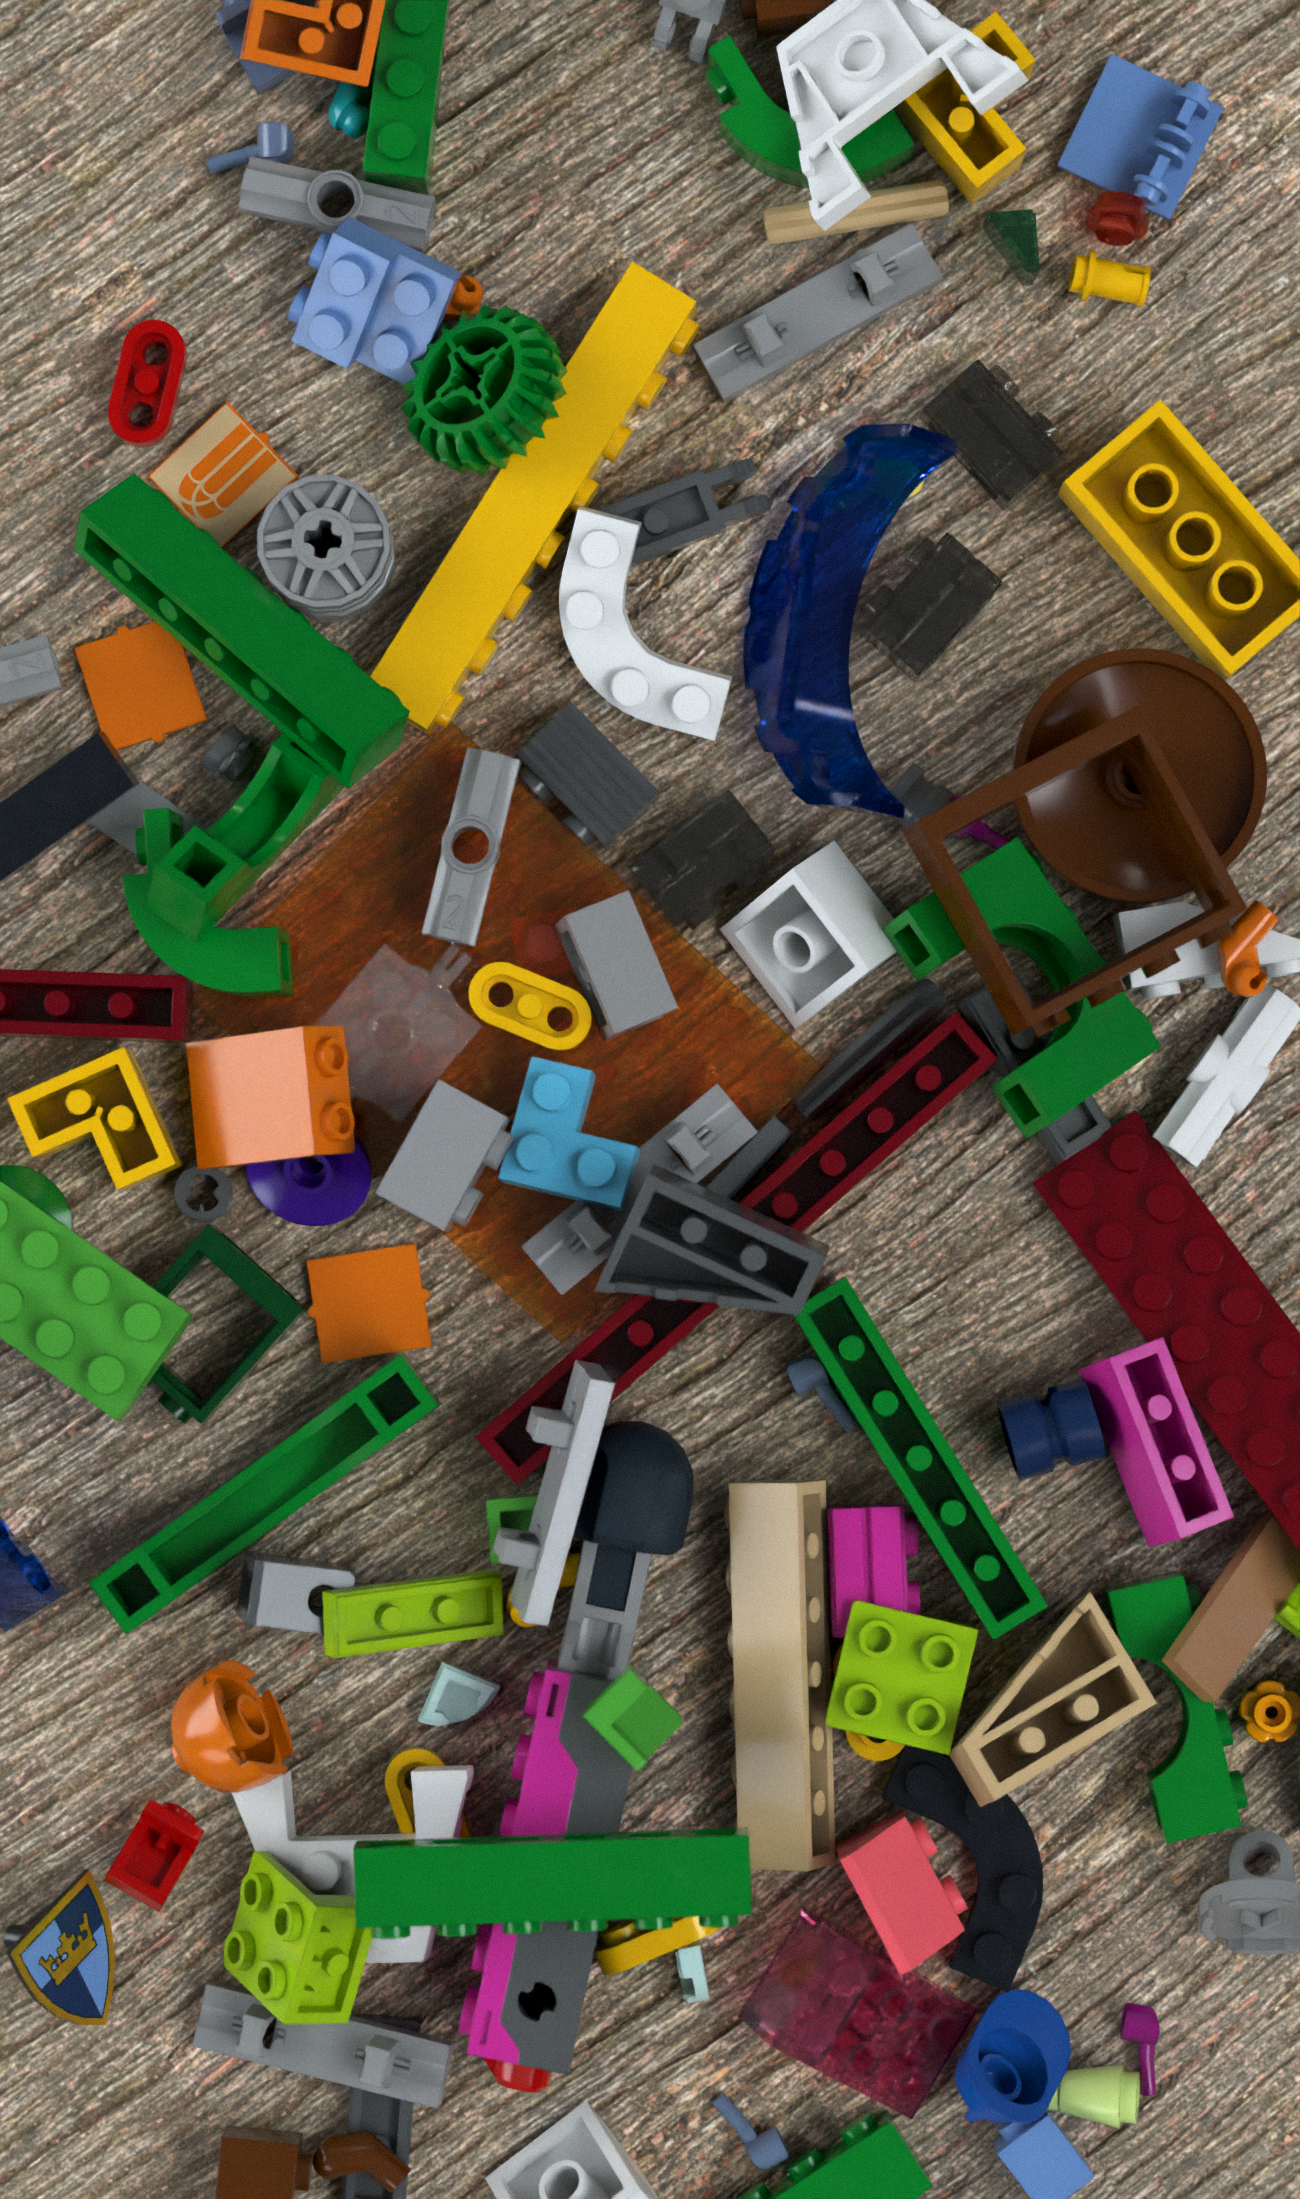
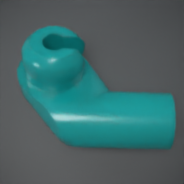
M375 55L368 87L341 82L328 111V121L334 130H343L350 138H359L368 129L370 111L364 105L372 96L377 60Z

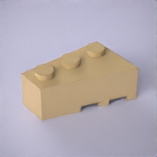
M1091 1592L1073 1601L951 1746L950 1757L980 1807L996 1801L1157 1704Z

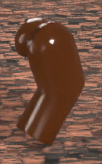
M365 2130L330 2135L319 2143L312 2161L314 2170L324 2179L332 2180L337 2179L339 2176L368 2172L390 2193L399 2186L411 2171V2168L374 2134Z

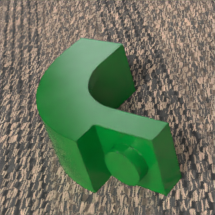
M730 35L709 47L707 65L710 69L703 73L706 83L721 106L729 102L733 106L719 115L718 131L725 141L743 160L763 174L792 186L810 189L808 179L803 174L798 153L801 150L796 122L791 118L790 113L777 106L766 95ZM892 109L844 144L841 149L864 184L891 172L911 160L915 144L894 109Z
M169 808L143 810L144 827L137 828L135 842L139 864L147 866V873L123 875L122 880L125 898L132 919L152 951L179 974L223 994L251 999L294 996L290 933L277 926L235 930L213 926L196 944L146 908L154 867L184 836L183 816Z

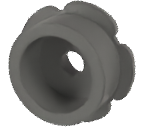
M233 725L203 756L200 762L213 773L210 777L211 781L215 782L221 775H224L233 782L257 757V754L249 747L255 740L252 733L247 737L239 728Z

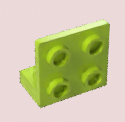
M854 1601L851 1606L825 1716L826 1724L833 1728L950 1755L979 1629L972 1623L949 1618L948 1621L869 1602Z
M255 1851L252 1855L248 1873L241 1883L240 1901L232 1930L224 1944L223 1965L283 2025L348 2023L372 1941L371 1928H356L355 1895H314L268 1851Z

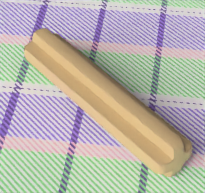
M938 179L868 191L872 197L826 231L811 215L809 201L768 208L764 211L763 216L766 237L769 243L775 245L944 216L949 210L947 187L944 181Z

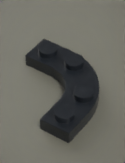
M905 1745L900 1751L883 1791L882 1799L949 1829L962 1838L973 1855L978 1883L973 1906L964 1925L965 1931L960 1934L948 1965L956 1971L1008 1993L1033 1936L1042 1905L1043 1868L1034 1834L1026 1818L1008 1794L980 1807L950 1756Z

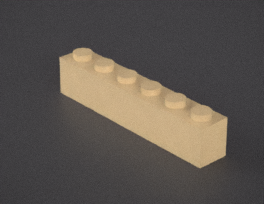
M752 1480L729 1483V1497L724 1507V1520L726 1527L730 1531V1561L726 1569V1586L732 1600V1625L728 1631L727 1646L729 1654L733 1658L734 1688L729 1698V1712L731 1719L735 1723V1753L733 1754L730 1768L731 1778L736 1786L737 1816L734 1820L733 1828L748 1827L750 1869L807 1872L836 1864L832 1727L828 1726L825 1722L831 1695L826 1480Z

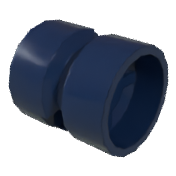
M1083 1378L1049 1387L1044 1400H1039L1032 1393H1027L997 1402L1003 1435L1019 1481L1053 1472L1057 1460L1062 1458L1069 1465L1075 1466L1106 1457L1097 1414L1087 1384Z

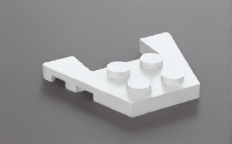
M925 0L835 1L776 46L790 115L797 126L801 150L798 153L802 172L808 179L812 198L809 201V206L814 220L826 231L872 197L843 153L842 146L945 69L949 68L972 105L981 115L1029 81L1026 75L1014 61L1006 56L1003 57L991 49L982 39L966 28L962 29Z
M473 1765L419 1766L411 1771L415 1833L297 1836L291 1770H287L286 1773L264 1785L247 1791L232 1792V1795L255 1851H268L314 1895H355L353 1848L357 1841L459 1837L463 1822L461 1814L466 1793L471 1789L474 1768ZM410 1926L411 1935L403 1938H372L365 1963L424 1962L431 1955L437 1926Z

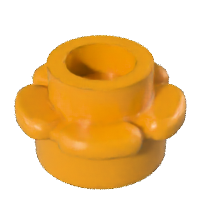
M1266 1680L1258 1683L1254 1690L1244 1694L1240 1702L1239 1713L1245 1719V1731L1250 1737L1262 1743L1268 1742L1269 1739H1274V1741L1279 1743L1290 1739L1298 1729L1296 1722L1297 1718H1300V1698L1294 1691H1287L1284 1684L1279 1681ZM1270 1706L1277 1709V1715L1274 1718H1267L1265 1714L1266 1709Z

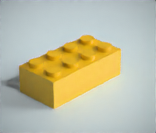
M1161 399L1063 482L1057 495L1202 663L1224 681L1229 679L1300 618L1299 558Z

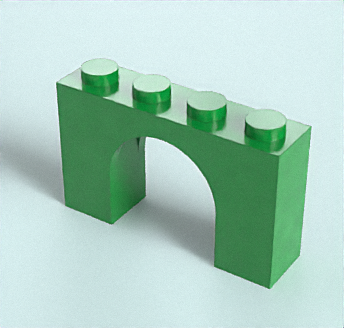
M1018 837L960 874L996 942L1014 947L1033 959L1047 976L1053 992L1109 963L1096 952L1081 930L1075 912L1061 901L1045 878L1044 870L1039 860L1025 849ZM935 891L906 909L882 928V931L917 982L966 950ZM1125 992L1094 1008L1091 1007L1087 998L1067 1007L1066 1010L1071 1020L1054 1029L1046 1046L1034 1057L990 1086L1025 1139H1028L1059 1119L1161 1047V1044L1152 1033V1027L1148 1018L1141 1010L1134 1007Z

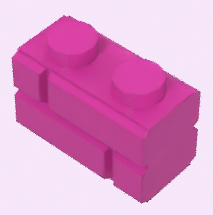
M902 1503L826 1506L830 1633L832 1637H844L851 1606L856 1600L921 1615L919 1581H907L906 1556L918 1555L916 1517H905L904 1505Z

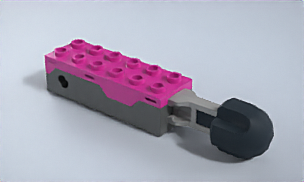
M618 1421L602 1429L573 1533L574 1537L583 1539L559 1658L558 1660L549 1659L545 1673L533 1671L524 1715L536 1717L532 1736L520 1734L511 1773V1779L523 1781L519 1799L507 1796L498 1836L619 1832L632 1766L583 1717V1712L629 1666L652 1554L672 1555L683 1548L693 1500V1470L684 1448L667 1431L644 1421ZM568 1921L542 1922L541 1932L506 1934L502 1932V1923L481 1924L471 1970L483 1972L481 1986L468 1985L458 2033L470 2036L467 2054L483 2057L498 2084L518 2091L538 2093L549 2086L552 2072L569 2075L598 1931H569ZM534 1982H542L553 1990L545 1993L543 2001H536L525 1993L532 1991Z

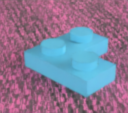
M531 1056L510 1132L514 1140L503 1158L498 1179L505 1184L624 1212L638 1163L640 1149L635 1145L581 1133L596 1078L592 1070Z

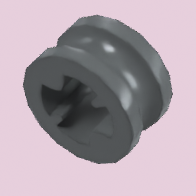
M197 1165L192 1166L182 1172L176 1181L174 1188L175 1203L181 1213L190 1219L201 1222L216 1220L224 1215L231 1206L233 1198L232 1183L227 1175L218 1168L198 1170ZM208 1175H210L219 1184L213 1193L219 1202L209 1211H207L206 1205L201 1204L199 1211H197L188 1202L194 1194L189 1184L197 1176H200L202 1182H207Z

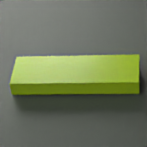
M492 1569L322 1591L324 1654L332 1658L504 1635L502 1572Z

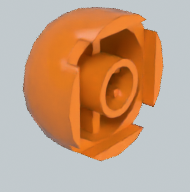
M235 1660L222 1661L202 1672L187 1684L172 1710L171 1735L173 1742L171 1749L176 1763L184 1772L193 1775L199 1782L217 1791L237 1793L264 1785L286 1773L289 1766H283L282 1760L292 1755L293 1743L287 1720L270 1690L263 1692L260 1699L255 1688L247 1681L256 1674L248 1666Z

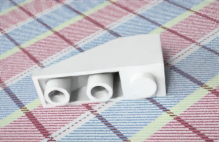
M1176 902L1117 913L1112 919L1119 957L1205 912L1204 909L1184 902ZM1233 918L1229 920L1230 925L1232 926L1238 919ZM1270 930L1257 945L1260 968L1266 967L1268 978L1300 973V939ZM1196 939L1175 949L1181 961L1148 979L1141 968L1123 977L1125 991L1142 989L1143 1000H1151L1181 994L1179 982L1204 978L1206 989L1225 987L1221 980L1217 950L1219 941L1202 950Z

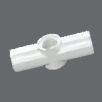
M1267 984L1257 996L1247 997L1234 1014L1235 1017L1223 1034L1220 1035L1218 1033L1210 1041L1186 1076L1188 1084L1153 1132L1152 1137L1159 1141L1165 1150L1194 1168L1205 1159L1234 1114L1238 1116L1258 1092L1270 1072L1267 1066L1300 1021V1007L1295 1001Z

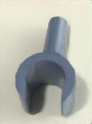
M270 122L258 125V145L245 146L242 149L207 158L209 171L212 174L247 164L250 156L287 164L293 156L294 132L285 123Z
M805 1354L785 1364V1369L797 1396L816 1389L821 1401L846 1432L858 1424L853 1414L835 1393V1389L830 1384L827 1374L816 1356Z
M724 2093L712 2102L713 2106L739 2134L752 2162L757 2167L770 2169L789 2158V2150L775 2126L757 2135L752 2124Z

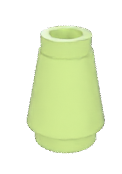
M1124 2064L1066 2070L1047 2110L1059 2111L1060 2113L1118 2129L1121 2128V2123L1137 2124L1140 2072L1125 2071Z

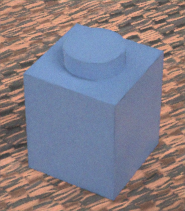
M1048 2110L1045 2111L1039 2120L1027 2124L1008 2122L1000 2124L997 2128L1001 2136L993 2141L995 2150L1031 2199H1067L1095 2177L1088 2162Z

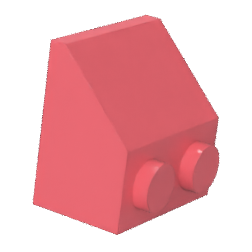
M901 1809L835 1844L839 1860L900 1976L913 1970L965 1931L958 1914L968 1910V1907L951 1875L941 1880L938 1879L928 1860L930 1856L938 1853V1850L921 1818L909 1823Z

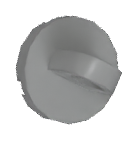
M1259 1830L1249 1832L1236 1841L1231 1848L1229 1857V1881L1211 1887L1201 1895L1198 1903L1197 1926L1207 1940L1214 1943L1216 1936L1226 1939V1948L1243 1954H1287L1300 1949V1884L1295 1883L1292 1850L1284 1838L1274 1832ZM1260 1853L1270 1854L1280 1863L1276 1871L1267 1876L1253 1875L1245 1869L1244 1865L1250 1857Z

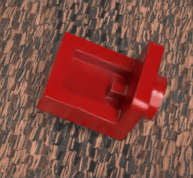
M149 1800L104 1881L160 1912L197 1849L204 1830L195 1825L196 1819L184 1808L170 1802H164L160 1805L153 1800Z

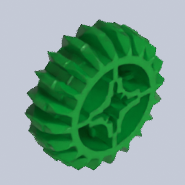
M484 305L477 316L462 311L458 325L455 327L442 324V336L435 343L427 344L428 352L423 360L410 363L416 373V377L402 386L409 398L401 408L406 414L407 420L410 421L407 429L412 433L413 439L424 447L423 451L436 462L441 461L450 469L457 470L462 474L469 469L484 475L491 464L506 470L510 455L513 453L527 457L526 444L533 437L545 439L541 428L544 422L548 419L559 417L552 403L567 394L560 381L566 374L567 369L564 367L562 359L559 358L561 351L557 347L556 341L545 332L544 327L534 318H528L525 314L510 309L506 305L500 310Z

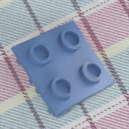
M1111 54L1056 167L1170 221L1224 107L1207 100L1210 91L1201 84L1188 81L1185 88H1182Z

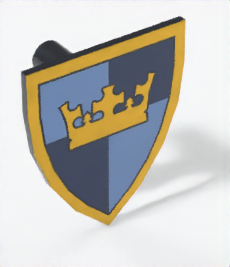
M85 1869L30 1927L16 1924L9 1926L4 1935V1943L8 1948L6 1953L18 1978L33 2000L53 2016L74 2024L106 2026L114 1989L115 1951L112 1928L102 1895L90 1870Z

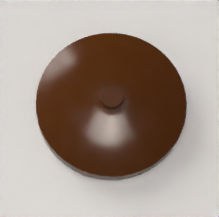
M1131 648L1100 654L1079 663L1058 677L1038 698L1024 720L1016 740L1011 771L1138 706L1225 868H1227L1239 856L1253 835L1262 813L1267 788V763L1261 734L1249 709L1236 691L1212 670L1192 659L1172 652L1148 648ZM1117 750L1014 803L1021 828L1037 855L1055 874L1083 892L1105 900L1128 904L1163 902L1193 892L1191 885Z

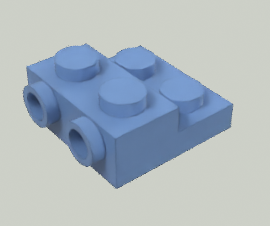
M348 216L332 234L323 231L311 252L308 266L318 270L312 288L303 285L290 307L287 319L297 324L291 341L346 369L354 361H357L405 384L416 377V373L410 363L423 360L428 352L427 344L434 343L462 272Z

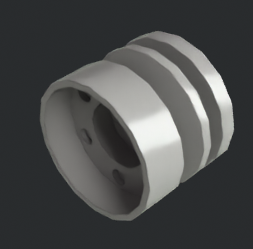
M336 475L306 476L284 486L266 505L257 529L258 558L277 596L289 607L298 609L305 617L318 622H345L370 611L387 593L396 569L395 541L379 502L360 484ZM324 531H332L336 543L341 545L340 548H329L326 558H318V554L314 546L310 544V541H320Z

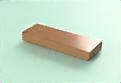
M1272 1514L1260 1517L1161 1660L1203 1703L1216 1702L1300 1580V1553Z

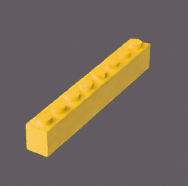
M633 261L565 367L567 372L560 381L567 394L552 403L559 417L548 419L544 422L541 428L545 439L533 437L526 444L527 457L515 453L510 455L506 470L501 468L370 675L380 686L392 690L399 697L403 706L410 711L407 723L429 737L437 724L447 729L458 714L466 699L465 696L458 693L459 689L471 671L480 676L487 668L499 647V643L494 641L492 637L504 618L515 622L533 592V590L525 586L538 565L548 569L566 541V537L559 533L570 513L574 512L577 514L580 506H589L600 486L598 482L593 480L594 475L605 458L615 463L620 457L633 434V430L626 426L639 405L646 410L652 406L667 380V377L659 372L672 352L679 357L683 356L700 328V324L693 320L696 315L697 301Z

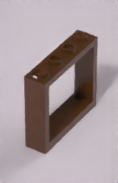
M1138 706L917 820L903 832L1013 1036L1032 1027L1037 1038L1071 1020L1066 1008L1084 998H1087L1092 1008L1100 1005L1126 990L1121 978L1141 968L1148 979L1181 961L1175 949L1196 939L1202 950L1234 933L1229 920L1248 910ZM1117 750L1205 912L1030 1005L942 841Z

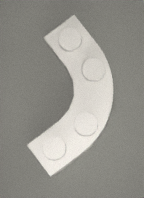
M580 506L577 510L559 589L561 626L567 647L576 666L589 684L603 698L624 713L657 726L715 741L732 676L670 660L650 650L633 631L625 609L626 583L642 522Z

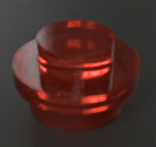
M1108 191L1099 194L1095 205L1088 209L1085 221L1087 227L1096 233V237L1101 242L1113 246H1126L1131 244L1133 240L1144 237L1149 226V218L1145 214L1146 205L1143 200L1135 195L1120 191Z

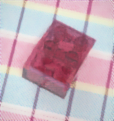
M804 1906L738 2016L775 2049L913 2119L978 2010L915 1970L900 1976L889 1954Z

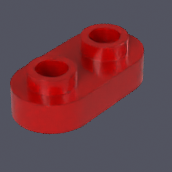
M161 320L140 322L127 333L122 345L108 404V420L119 439L133 447L146 448L158 444L167 436L172 427L188 354L182 336L175 327ZM154 346H161L167 350L166 360L158 366L149 365L145 361L147 351ZM138 407H148L153 411V418L146 426L138 427L131 423V415Z

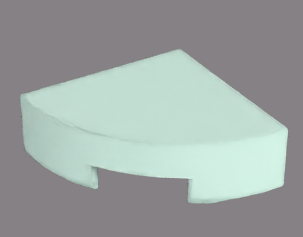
M442 1661L418 1721L429 1725L444 1726L468 1720L480 1713L492 1702L501 1684Z
M699 1939L675 1950L683 1999L687 2000L688 2004L710 2000Z

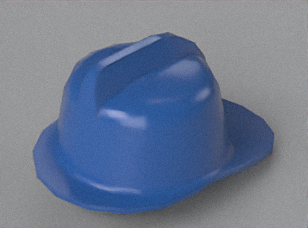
M1013 1989L1008 1993L1004 1992L997 1995L986 2008L969 2040L967 2048L957 2061L955 2071L957 2090L964 2103L968 2106L964 2118L969 2122L984 2119L987 2122L998 2124L1008 2122L1027 2124L1039 2120L1048 2109L1067 2070L1071 2055L1069 2032L1061 2015L1048 2000L1032 1991Z

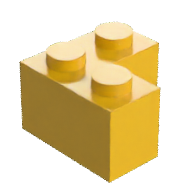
M996 11L970 31L982 39L991 49L1003 57L1006 56L1014 61L1028 80H1030L1036 59ZM949 68L945 69L893 108L971 205H974L1021 167L1026 147L995 111L994 108L1002 101L981 115L972 105Z
M122 1047L7 1098L28 1149L34 1158L44 1159L94 1137L117 1190L121 1191L130 1190L183 1166L133 1050Z

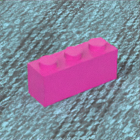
M1163 1337L1079 1369L1081 1378L1087 1384L1098 1421L1148 1548L1182 1539L1234 1517Z

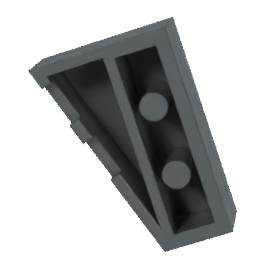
M653 1164L594 1291L613 1294L615 1292L656 1296V1299L673 1301L683 1299L717 1303V1306L800 1315L827 1257L829 1245Z

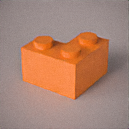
M251 0L239 59L368 87L386 0H315L314 7L283 0Z

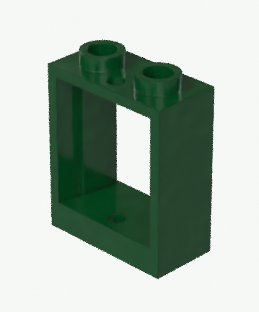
M211 1224L205 1227L153 1287L170 1298L207 1257L271 1314L275 1320L205 1398L166 1363L162 1362L151 1378L164 1391L158 1397V1401L184 1424L192 1417L200 1424L207 1422L308 1310L307 1307L218 1227Z

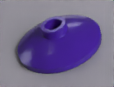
M354 1136L355 1151L353 1153L313 1157L321 1163H312L306 1158L248 1164L246 1165V1174L249 1185L256 1197L275 1215L300 1225L325 1226L345 1220L361 1207L371 1186L372 1168L365 1148Z

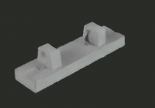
M910 223L693 344V351L724 404L941 283L943 276L927 251L913 223ZM856 272L865 280L869 292V300H867L853 275Z
M717 1083L639 1148L640 1155L624 1212L575 1201L521 1247L557 1291L564 1295L611 1255L653 1164L697 1184L755 1136L758 1131ZM668 1145H670L682 1157L683 1161L689 1169H687L683 1165V1163L678 1159V1157L673 1153V1151L668 1147ZM591 1209H592V1210L594 1211V1213L599 1217V1219L604 1223V1225L609 1229V1231L611 1232V1234L606 1230V1228H604V1227L598 1222V1220L596 1219L595 1215L592 1213Z
M575 1360L562 1410L531 1407L526 1431L530 1433L533 1441L552 1445L529 1530L499 1527L493 1546V1552L498 1556L500 1563L518 1567L509 1601L519 1611V1616L525 1623L548 1627L615 1385L600 1364Z
M214 1980L206 1983L193 2047L437 2108L442 2104L455 2041L350 2015L348 2023L283 2025L276 2019L271 2047L263 2046V2037L269 2024L276 2017L245 1988Z

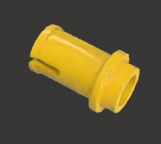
M1089 250L1086 256L1075 254L1069 275L1068 292L1078 293L1079 300L1087 301L1089 296L1132 303L1142 307L1149 289L1151 267L1097 258L1096 251Z

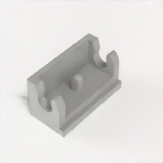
M629 890L565 915L554 925L583 995L590 1007L603 1042L664 1017L663 1015L678 1009V1005Z

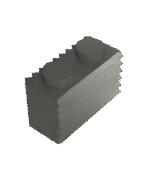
M571 701L516 754L517 759L524 766L518 773L519 779L542 802L552 795L568 811L561 821L586 847L596 840L606 849L659 798V791Z

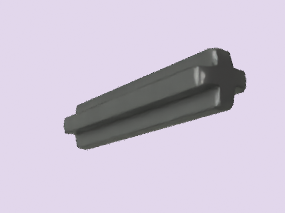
M928 978L923 979L792 1095L791 1102L795 1109L807 1121L813 1122L817 1120L941 1010L947 1002L944 993L933 981Z

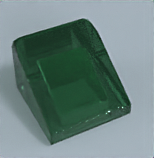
M1033 209L987 213L982 225L986 235L1022 286L1032 285L1036 281L1040 270L1036 213H1033Z

